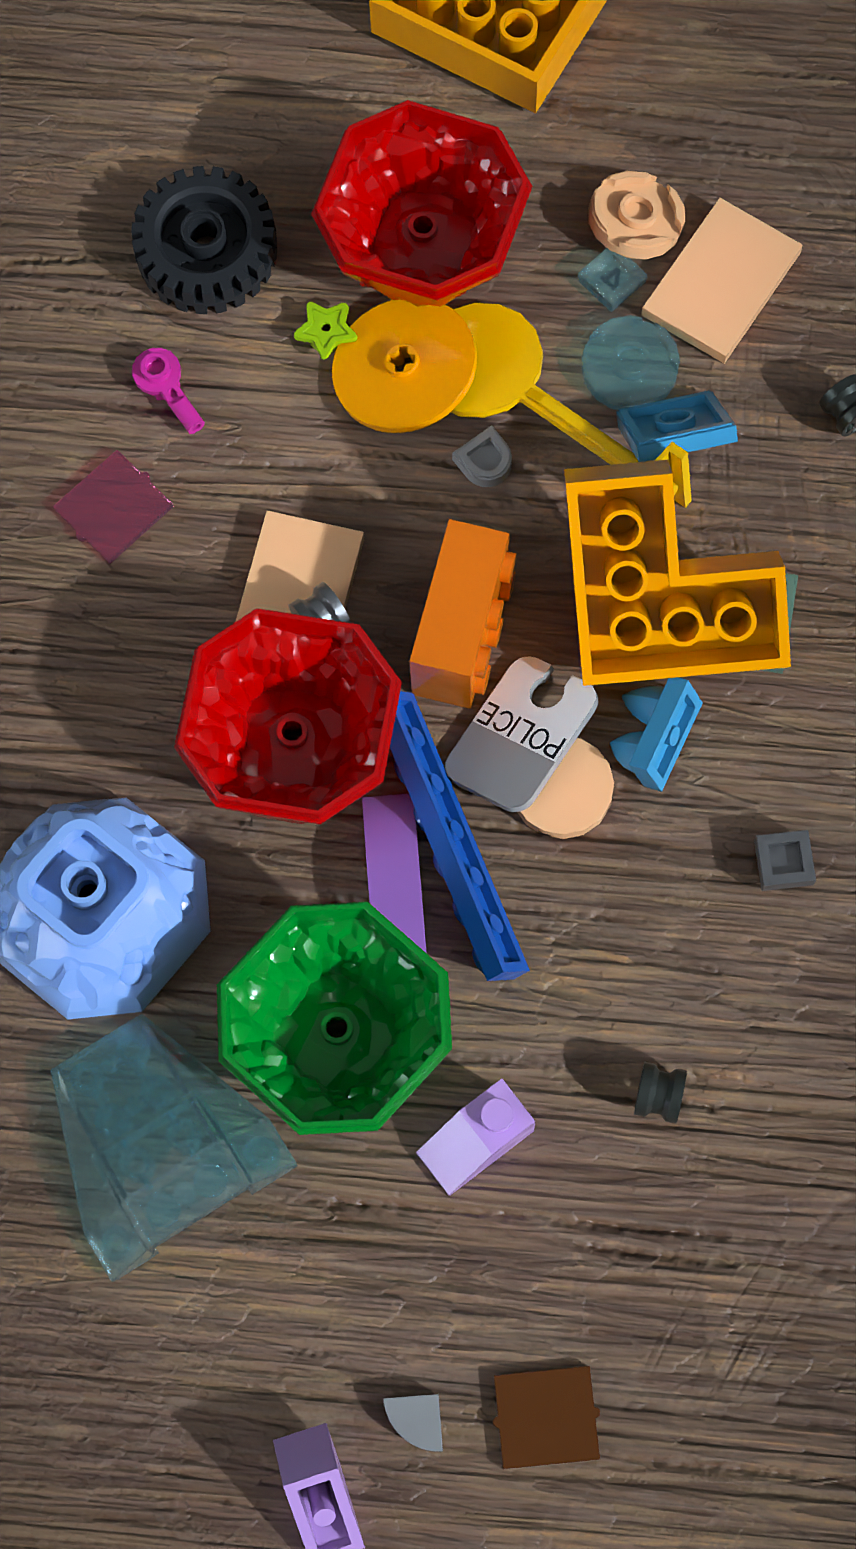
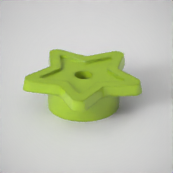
M308 302L306 305L308 321L294 333L295 340L310 343L318 351L321 359H327L331 352L336 351L339 344L355 342L357 340L356 333L346 324L349 307L344 302L328 309L314 302ZM324 325L331 327L329 331H323L321 328Z

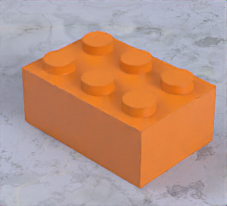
M449 519L409 661L411 690L415 696L471 709L475 693L484 695L491 665H488L491 648L488 646L497 648L503 626L501 615L504 601L509 602L516 576L514 567L517 553L509 552V533Z

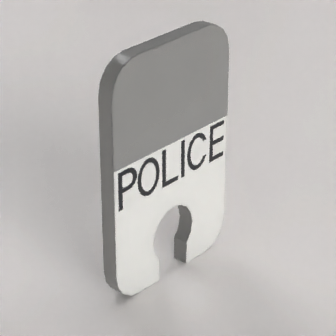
M531 656L516 660L503 675L449 754L445 762V770L448 777L457 786L506 811L521 812L529 808L598 706V696L593 686H583L582 679L572 675L564 686L562 699L556 705L549 708L537 707L532 703L533 692L540 684L547 681L554 669L551 664Z

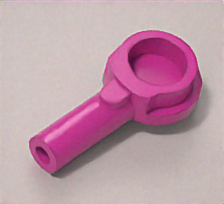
M150 348L137 356L132 365V376L136 386L141 391L155 396L157 400L165 399L189 434H194L201 430L205 422L180 388L181 366L178 358L171 351L163 348Z

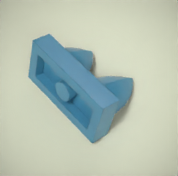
M679 677L668 678L665 686L642 687L623 694L622 699L628 710L641 722L647 724L644 731L627 733L610 742L616 760L624 768L633 772L644 787L660 792L663 791L703 704L689 680Z

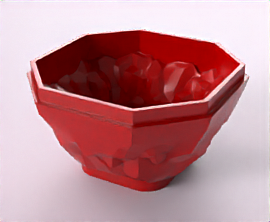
M407 100L347 127L311 215L341 272L345 276L359 281L362 287H371L381 292L391 300H403L417 307L426 305L441 307L456 297L465 294L467 290L499 276L533 186L499 127Z
M256 608L195 648L174 749L215 807L248 813L266 819L297 824L311 823L321 825L383 783L402 681L359 624ZM290 732L302 733L297 740L290 741L284 738Z

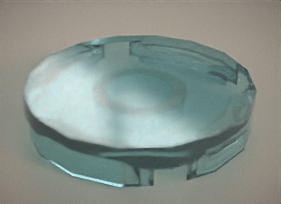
M629 315L612 318L593 331L583 351L581 370L584 384L593 397L607 407L619 410L665 400L676 384L680 357L676 342L664 327L657 323L653 325L650 322L643 321L642 317Z

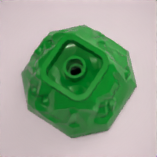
M369 902L290 906L217 984L219 1062L299 1135L378 1131L452 1050L448 972ZM335 1022H344L347 1025V1031L342 1037L334 1038L327 1033L328 1026Z

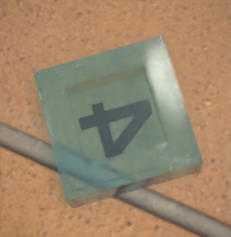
M608 248L578 273V281L610 312H613L644 285L647 280V273L632 259L612 252Z

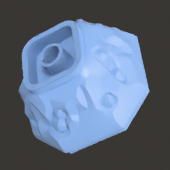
M128 798L53 804L45 813L39 815L14 841L0 863V964L67 1020L142 1012L211 932L205 860ZM89 884L97 886L95 892L90 896L79 897L80 890L84 886Z

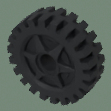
M194 166L193 176L187 177L184 169L173 172L174 182L170 183L166 177L156 182L157 193L149 189L143 196L144 206L138 204L134 213L135 222H132L131 229L135 259L142 278L145 279L147 287L152 293L157 292L160 300L167 305L174 301L176 308L187 312L190 306H194L196 314H207L208 306H215L216 313L226 312V303L232 301L237 308L245 304V294L248 293L252 297L261 291L260 282L267 283L271 276V266L275 267L277 259V234L272 210L269 208L264 194L259 195L257 186L250 180L244 184L242 175L234 171L230 173L229 177H226L224 169L213 166L211 175L205 173L204 166ZM209 236L214 238L206 244L196 243L202 237Z

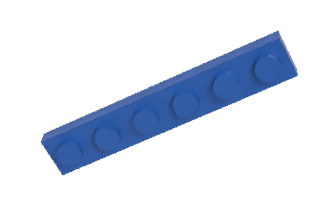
M400 691L390 749L395 759V772L409 792L414 804L413 813L415 820L426 833L434 853V866L446 881L453 898L452 907L454 914L465 927L473 946L472 956L476 966L485 975L487 981L514 980L529 972L530 969L415 696L412 692Z

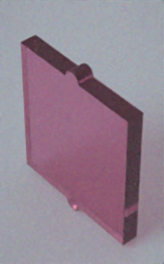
M116 450L53 507L76 531L77 539L80 542L86 540L111 564L174 506L150 482L151 478L148 472L141 473Z

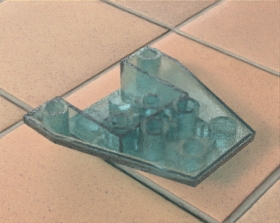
M143 1014L130 1020L50 1070L83 1233L111 1282H115L159 1254L157 1246L241 1193L249 1190L253 1195L298 1166L267 1116Z

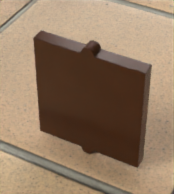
M590 1366L494 1375L498 1416L494 1418L493 1425L499 1428L503 1469L600 1460L596 1418L600 1416V1409L594 1407Z

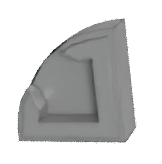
M439 1394L383 1398L388 1419L403 1439L423 1450L443 1452Z

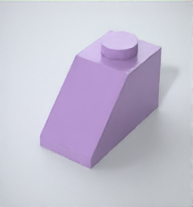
M501 1078L459 1110L416 1153L448 1196H450L534 1132L535 1120Z
M327 1423L273 1440L282 1484L305 1549H365Z

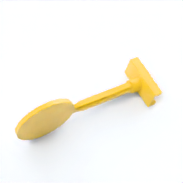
M472 303L453 309L463 318L473 335L477 350V366L474 379L467 394L451 413L460 417L485 418L509 411L518 403H522L610 465L638 462L633 452L535 385L541 375L543 350L536 329L521 313L500 304ZM671 442L655 461L668 459L673 475L674 500L686 508L692 501L688 452L674 442Z

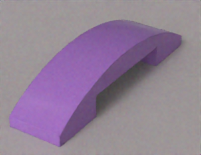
M409 794L362 797L369 903L427 953L417 830L413 813L414 804Z

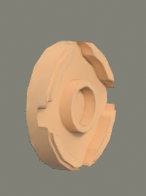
M624 171L612 174L602 181L601 186L595 189L588 207V223L596 239L612 252L626 258L649 259L661 256L676 245L685 224V207L677 191L669 184L665 188L662 184L656 182V176L646 172Z
M577 738L529 808L517 813L528 827L537 832L539 830L544 834L551 835L554 838L567 839L584 835L600 824L611 805L614 780L610 764L598 748L581 738Z

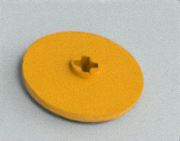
M390 300L364 313L350 326L356 333L357 340L355 342L341 343L335 351L332 364V380L336 395L342 406L360 424L373 430L387 433L412 432L430 426L447 416L467 394L474 379L477 366V350L473 335L466 322L455 310L447 305L441 307L431 305L417 307L403 300ZM410 357L413 363L406 364L404 370L398 372L395 366L403 365L405 358Z

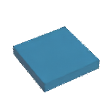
M710 390L616 411L618 428L638 462L655 460L671 442H674L687 452L738 442L736 424Z

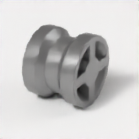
M324 582L314 587L312 596L306 600L297 599L289 604L291 614L351 623L344 606L332 589Z

